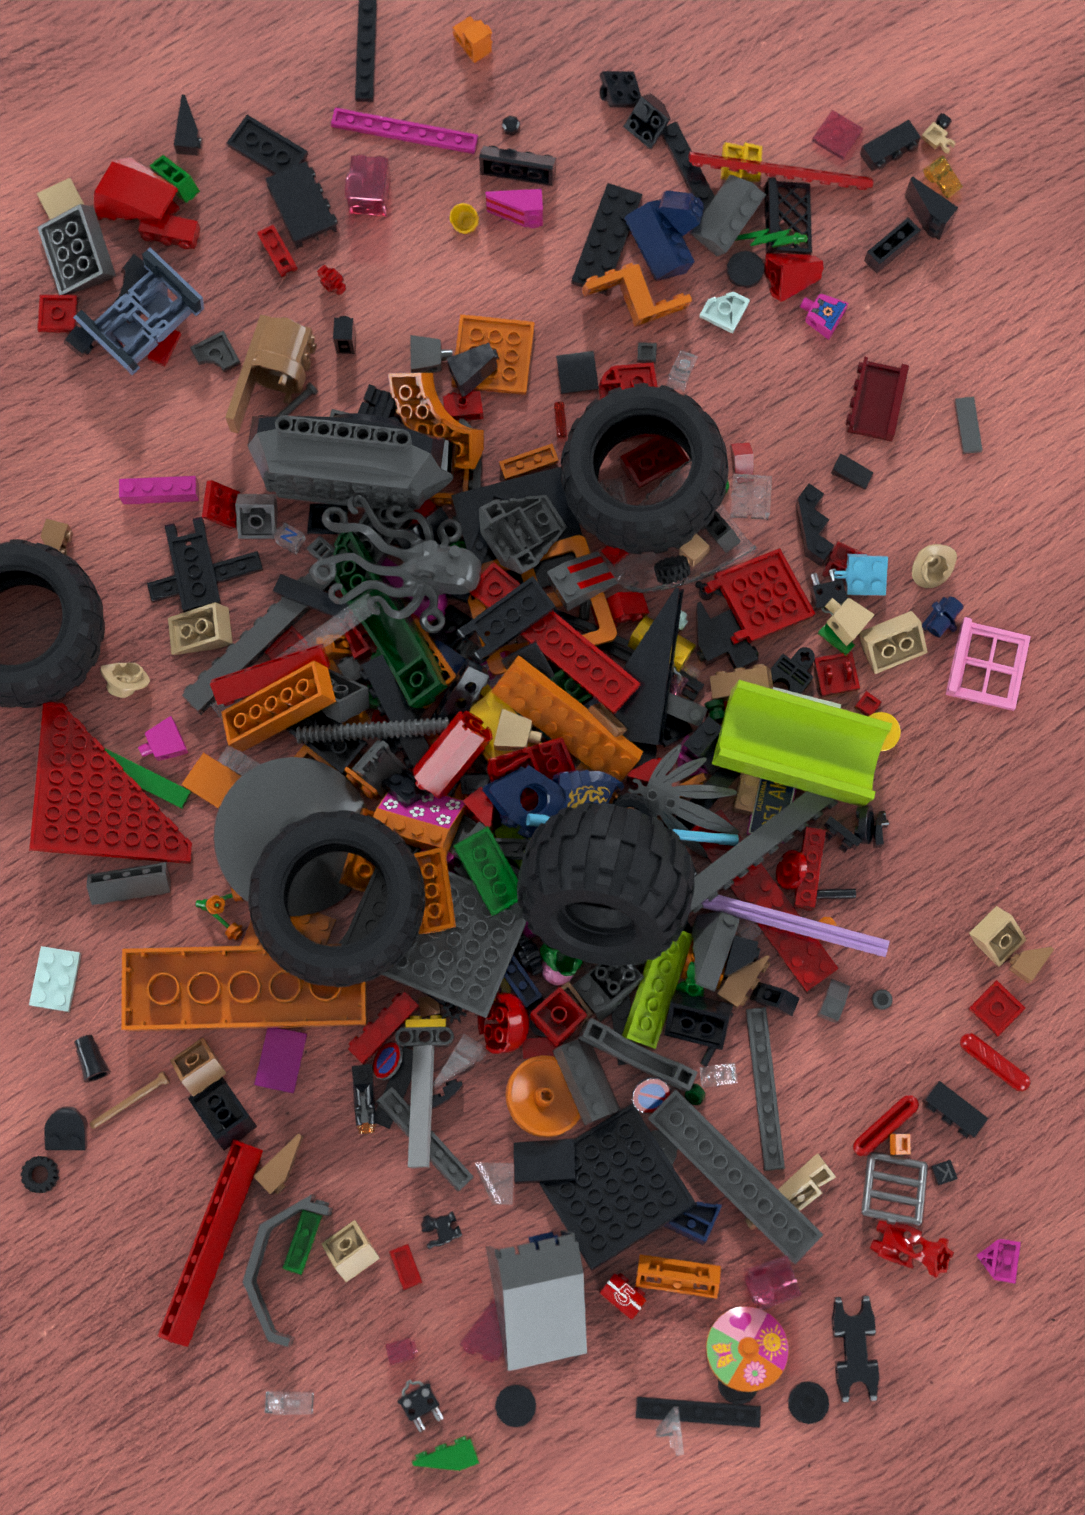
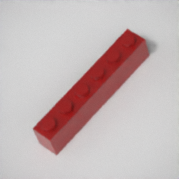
M322 643L212 679L210 686L217 705L224 704V706L235 703L236 699L242 698L243 700L313 661L320 663L328 669L330 668V662Z

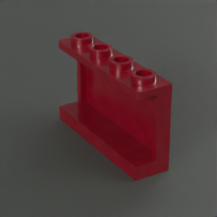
M864 356L863 362H859L857 373H860L859 380L855 379L853 386L856 394L855 397H851L849 408H852V413L847 415L845 424L849 426L847 432L892 442L895 436L909 365L902 364L898 368L870 362L868 357Z

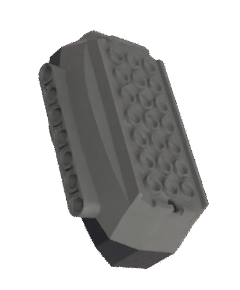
M360 413L340 414L333 417L252 416L248 440L250 454L267 491L276 492L278 498L348 506L347 502L351 496L361 495L367 499L369 504H375L373 509L381 510L392 505H400L401 511L395 510L393 512L405 513L408 508H413L412 511L420 509L426 500L440 492L453 480L458 450L455 443L445 438L411 430L404 424L392 419ZM360 501L354 502V507L364 508Z

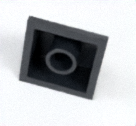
M708 716L683 744L682 751L692 760L705 757L706 761L701 767L712 776L719 768V766L712 765L721 726Z
M734 936L723 979L726 980L729 976L758 960L761 948L757 947V941Z

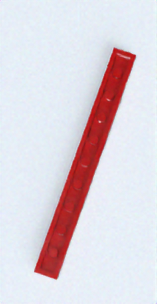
M689 151L688 157L689 162H692L693 166L703 167V164L710 165V168L713 169L727 167L729 171L739 172L741 169L747 170V173L754 175L762 172L765 173V176L769 177L783 175V178L794 180L795 177L802 178L804 182L818 180L824 185H831L832 182L838 183V186L845 188L853 185L856 186V189L867 190V188H873L874 183L872 177Z

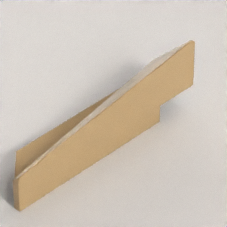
M816 1154L778 1190L800 1211L822 1194L819 1189L820 1186L833 1180L836 1176L820 1155ZM748 1218L745 1219L751 1230L757 1228Z

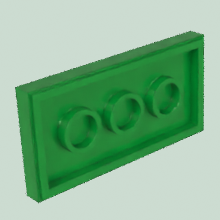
M488 826L453 845L455 852L491 916L518 902V879Z

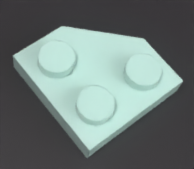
M735 292L727 293L725 296L710 298L707 300L699 318L733 334L750 303V299Z

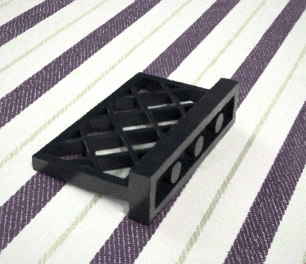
M769 177L764 185V193L766 194L764 197L765 229L770 230L767 234L783 231L779 227V222L784 220L790 226L788 229H793L801 235H807V248H800L794 243L788 247L779 246L773 248L772 246L776 242L773 241L765 243L766 254L781 252L811 255L810 183L776 181V178ZM778 187H784L789 193L783 197L778 192ZM797 188L805 189V196L803 198L795 192ZM790 195L798 201L794 206L786 200ZM781 203L789 209L785 214L779 210ZM799 204L806 209L804 215H801L795 209ZM790 212L798 218L794 224L786 217ZM800 221L806 226V230L803 233L796 227Z

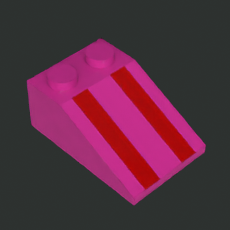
M542 189L486 192V209L488 213L523 227L538 228L543 226Z

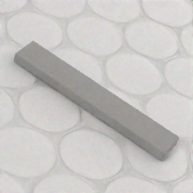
M432 1045L413 1046L408 1149L409 1168H428L430 1164L434 1046Z

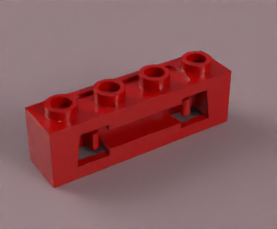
M806 827L804 830L801 853L806 858L807 870L804 880L795 888L794 908L813 911L815 908L826 830Z

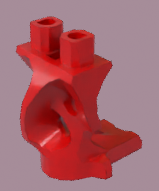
M886 1221L878 1222L876 1231L884 1234L882 1242L873 1239L870 1249L878 1253L879 1257L910 1269H914L913 1260H917L923 1263L928 1270V1274L936 1279L940 1273H947L949 1261L954 1254L948 1248V1239L939 1238L938 1242H931L922 1237V1231L907 1224L896 1222L893 1225L886 1223ZM910 1232L911 1237L908 1239L905 1238L904 1233ZM919 1244L923 1246L920 1252H914V1246ZM899 1254H906L908 1260H901L899 1258Z

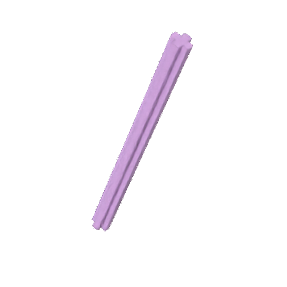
M718 895L711 902L707 899L702 903L705 909L716 912L723 911L735 917L886 957L890 942L885 939Z

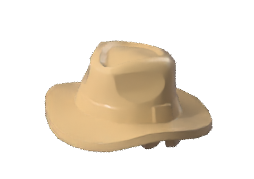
M942 544L928 545L920 550L912 567L914 582L924 588H935L943 584L954 569L957 560L955 550Z
M114 663L102 665L100 668L102 676L107 681L106 688L108 692L120 698L133 695L135 690L147 687L150 682L147 673L137 663Z

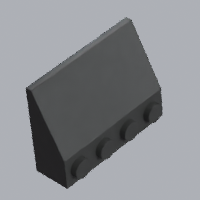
M79 204L37 227L59 295H69L103 284L116 277L94 207Z

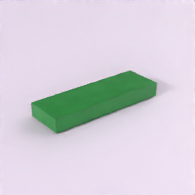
M302 1210L282 1269L299 1275L303 1274L323 1216Z

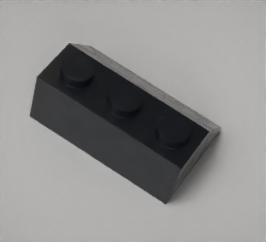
M675 990L670 1003L664 1035L723 1050L733 1004L702 996H691L686 992Z

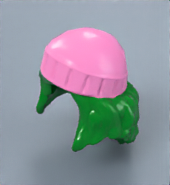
M545 943L540 948V954L543 958V978L555 986H562L570 982L573 975L581 967L582 960L564 955Z

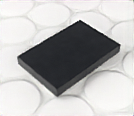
M574 1139L514 1142L515 1184L576 1180Z

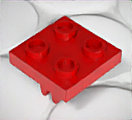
M213 480L207 481L202 518L229 529L235 528L237 520L235 504L240 492Z
M852 651L846 656L843 653L814 659L821 697L860 690Z

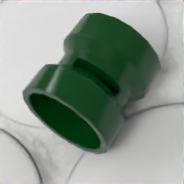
M723 699L706 702L704 706L707 708L708 716L716 723L722 722L725 715Z

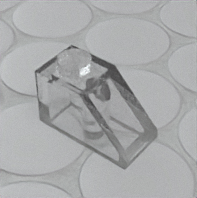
M266 1391L265 1413L277 1415L313 1414L314 1392Z

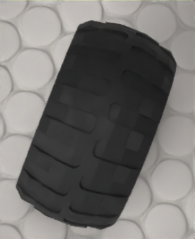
M648 383L634 384L633 388L623 390L619 387L609 391L608 396L592 401L586 407L584 414L574 421L561 454V484L567 504L580 525L609 547L624 549L632 554L653 551L654 554L668 551V548L688 543L696 533L703 530L712 520L714 512L722 503L726 492L729 473L727 450L717 424L709 414L702 410V407L688 395L683 396L677 393L674 388L664 385L649 387ZM653 434L666 437L680 445L692 462L689 474L677 492L659 503L635 506L620 502L607 494L598 482L599 471L607 454L617 444L628 438Z
M11 539L10 542L0 543V593L23 585L39 586L48 589L59 596L62 605V624L53 644L39 657L17 665L0 664V707L7 708L40 707L43 703L55 702L67 696L66 693L75 686L79 687L87 678L86 674L90 671L91 667L95 666L98 661L101 642H103L105 633L101 598L93 582L80 565L71 557L59 552L56 548L21 539Z
M348 810L321 811L310 814L308 817L296 822L294 821L284 827L264 847L256 866H254L250 879L248 907L255 934L270 957L286 972L299 979L315 985L347 987L368 982L395 966L404 957L417 938L425 911V887L420 866L403 838L374 817L357 814L354 811ZM332 852L352 853L368 860L379 870L388 887L387 906L379 924L363 939L344 946H326L309 940L293 926L288 911L289 890L297 873L309 861L320 855Z

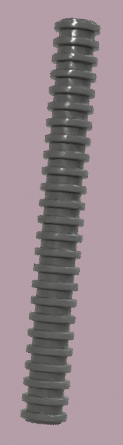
M439 717L438 720L436 718L432 720L429 718L426 720L420 719V721L408 719L407 722L405 720L401 722L398 720L395 722L389 721V723L377 721L376 724L374 722H371V724H368V722L362 724L360 722L358 725L356 723L352 725L349 723L346 725L340 724V726L337 724L331 726L329 724L328 727L322 725V727H319V725L315 727L309 726V728L307 726L303 728L298 726L296 729V740L298 744H302V742L307 744L308 742L314 743V741L326 743V740H329V742L333 740L335 742L339 740L345 741V739L347 741L351 739L356 741L358 738L360 740H363V738L366 740L372 738L373 740L375 737L387 739L388 737L394 738V736L405 738L406 735L412 737V735H415V737H418V735L424 736V734L436 736L437 733L441 735L450 722L448 717H445V719Z

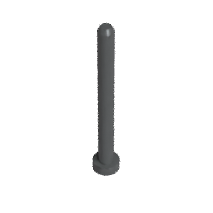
M309 382L306 385L307 389L276 416H288L310 395H316L318 393L317 389Z

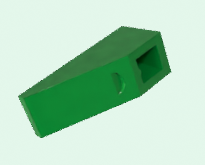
M465 1435L455 1439V1444L450 1446L444 1443L434 1447L435 1451L427 1454V1451L416 1454V1459L412 1460V1464L419 1467L461 1471L479 1464L480 1461L472 1438L467 1439Z

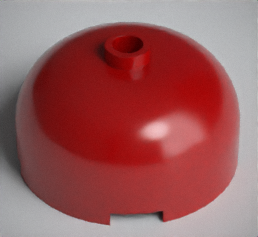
M497 993L487 1018L479 1015L477 1017L479 1036L484 1034L486 1042L484 1047L490 1053L501 1054L515 1051L527 1038L529 1032L528 1012L522 1001L513 994ZM485 1019L496 1020L498 1022L493 1024H486L484 1026Z

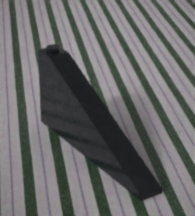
M674 589L623 668L640 683V687L613 714L627 728L623 736L629 741L663 745L684 589Z

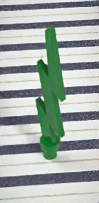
M765 229L741 234L735 239V241L755 239L750 244L751 247L776 241L772 246L775 248L792 243L800 244L801 242H807V235L794 233V235L788 236L791 232L790 229L767 234L770 230Z

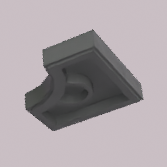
M224 331L190 347L199 365L205 363L215 364L223 372H226L241 364Z

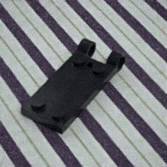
M202 516L193 518L196 533L178 537L174 523L165 525L183 612L212 603L222 604Z
M532 576L470 622L460 627L456 634L463 642L468 640L474 632L478 633L486 645L478 649L472 657L478 664H482L496 651L555 610L556 606ZM490 632V635L485 636V633Z

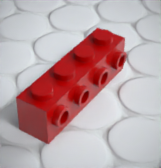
M405 991L402 994L400 992L396 994L391 1000L393 1003L389 1008L384 1007L377 1014L379 1018L374 1023L370 1021L363 1028L364 1033L360 1037L355 1036L349 1042L350 1047L348 1050L363 1065L405 1024V1020H409L410 1016L420 1008Z

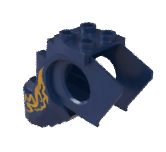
M527 765L526 768L520 766L519 769L485 785L482 791L501 814L499 818L502 819L501 823L508 828L518 829L517 833L520 836L531 839L538 827L527 826L528 814L551 817L563 808H575L578 804L609 803L614 791L618 790L621 792L624 785L605 772L589 770L560 772L553 776V780H550ZM525 788L533 789L538 795L539 802L534 810L526 811L520 803V796Z

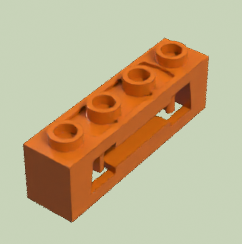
M639 1254L635 1287L717 1299L721 1266ZM648 1277H654L656 1282L658 1278H662L660 1284L647 1282ZM694 1283H696L697 1288H700L701 1284L706 1285L707 1290L693 1289Z

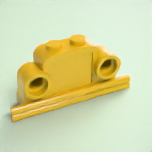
M488 684L479 692L483 698L470 709V713L479 717L484 722L482 726L485 729L488 726L492 731L493 739L482 753L487 761L488 759L514 752L494 750V741L502 709L517 714L508 704L491 692L492 688ZM528 742V747L537 745L535 743Z

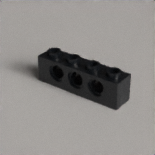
M466 658L430 720L433 718L438 720L439 717L445 719L450 714L456 716L460 711H462V714L465 711L470 712L472 704L476 703L479 699V692L482 687H485L489 682L490 677L487 668ZM469 682H474L472 686H465ZM459 698L464 699L462 702H456ZM454 717L448 718L449 722H451L454 719Z

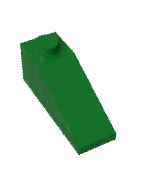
M162 155L149 165L155 174L178 189L175 195L185 203L192 200L200 192L192 177L166 156Z

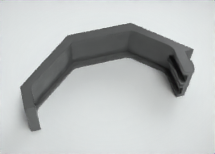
M377 740L352 768L363 780L377 790L382 799L387 794V791L382 787L384 779L396 773L400 774L404 769L414 777V774L391 752L389 745L383 740ZM463 814L449 852L459 859L453 845L485 828V826L480 822L476 823Z
M315 1194L309 1195L260 1224L243 1279L244 1287L267 1340L286 1347L293 1345L295 1337L280 1333L275 1329L257 1284V1277L270 1234L275 1227L302 1210L331 1216L333 1208L329 1207L328 1202L315 1200Z

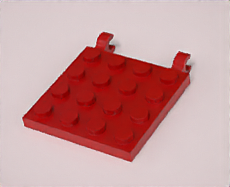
M780 548L716 573L714 575L715 580L708 582L707 586L703 587L707 594L720 588L742 630L735 632L734 636L730 637L733 644H737L744 639H747L749 643L816 615Z

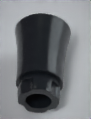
M85 1035L74 1041L85 1083L99 1080L111 1073L92 1035Z

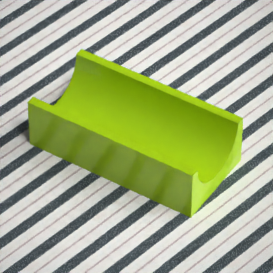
M738 680L730 692L712 765L862 807L874 799L876 792L873 791L875 768L883 743L891 731L892 723Z

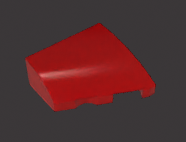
M837 540L822 572V576H830L829 571L831 569L846 571L847 554L865 553Z

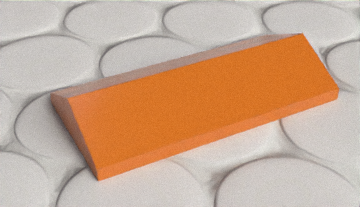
M445 847L415 853L414 855L420 866L425 887V911L419 934L441 932L456 927Z

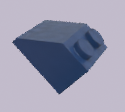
M666 190L663 192L659 210L678 232L684 236L700 224L704 205L692 193Z

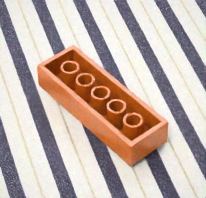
M313 661L221 711L228 746L243 752L335 703L336 700L328 668Z

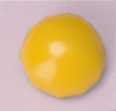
M460 203L455 205L450 211L449 220L457 232L469 234L478 226L479 216L470 204Z

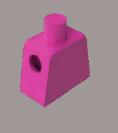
M172 716L146 731L145 736L148 742L138 747L142 757L153 753L158 761L189 753Z

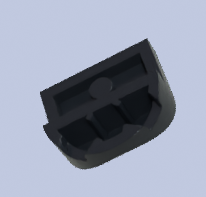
M70 1106L60 1107L54 1111L48 1118L44 1128L45 1150H86V1128L88 1127L86 1117H83L77 1111L78 1109Z

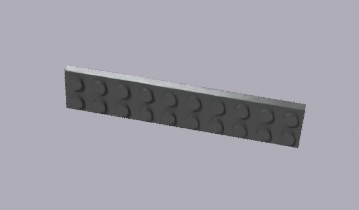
M676 1089L650 1115L648 1119L795 1265L824 1235Z

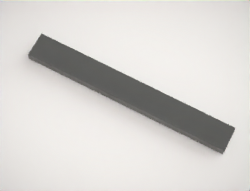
M766 1007L746 1009L764 1171L785 1169Z

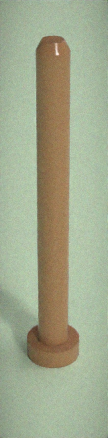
M163 1071L160 1072L157 1079L91 1121V1128H97L162 1084L168 1085L170 1081Z

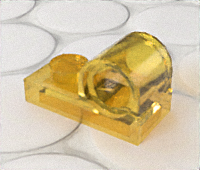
M944 155L936 158L923 169L925 177L931 183L936 182L946 198H949L963 187Z

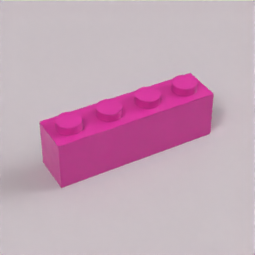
M196 476L119 479V498L123 504L199 501V482Z

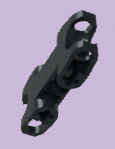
M868 1295L862 1296L859 1313L849 1316L844 1311L841 1297H834L831 1318L832 1332L834 1338L843 1337L845 1361H835V1376L841 1402H849L850 1387L856 1382H863L867 1387L869 1399L877 1401L880 1380L877 1359L868 1360L866 1336L876 1335L875 1316Z

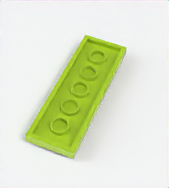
M682 931L677 942L673 941L671 947L662 952L660 957L654 960H647L643 972L644 978L636 992L622 1034L623 1037L656 1049L693 939L690 933Z

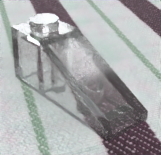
M463 1034L434 1081L433 1087L435 1089L439 1088L474 1066L476 1062L480 1063L486 1054L483 1051L485 1046Z

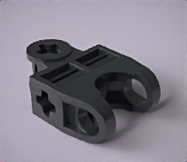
M802 647L791 659L783 653L771 668L773 684L783 682L787 685L788 691L802 694L814 678V676L807 672L814 662V652L808 647ZM807 656L808 659L802 662L801 658Z

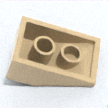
M212 603L168 618L172 655L214 650L233 643L229 608L221 604Z

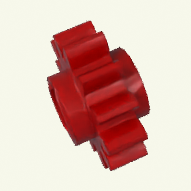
M323 265L317 271L318 276L321 278V285L328 292H335L339 296L347 290L345 288L346 285L343 283L344 278L336 269Z

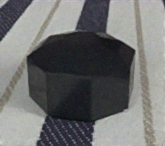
M509 115L503 119L502 130L505 134L514 135L519 132L520 122L517 117Z

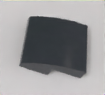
M594 351L556 356L561 393L599 389Z

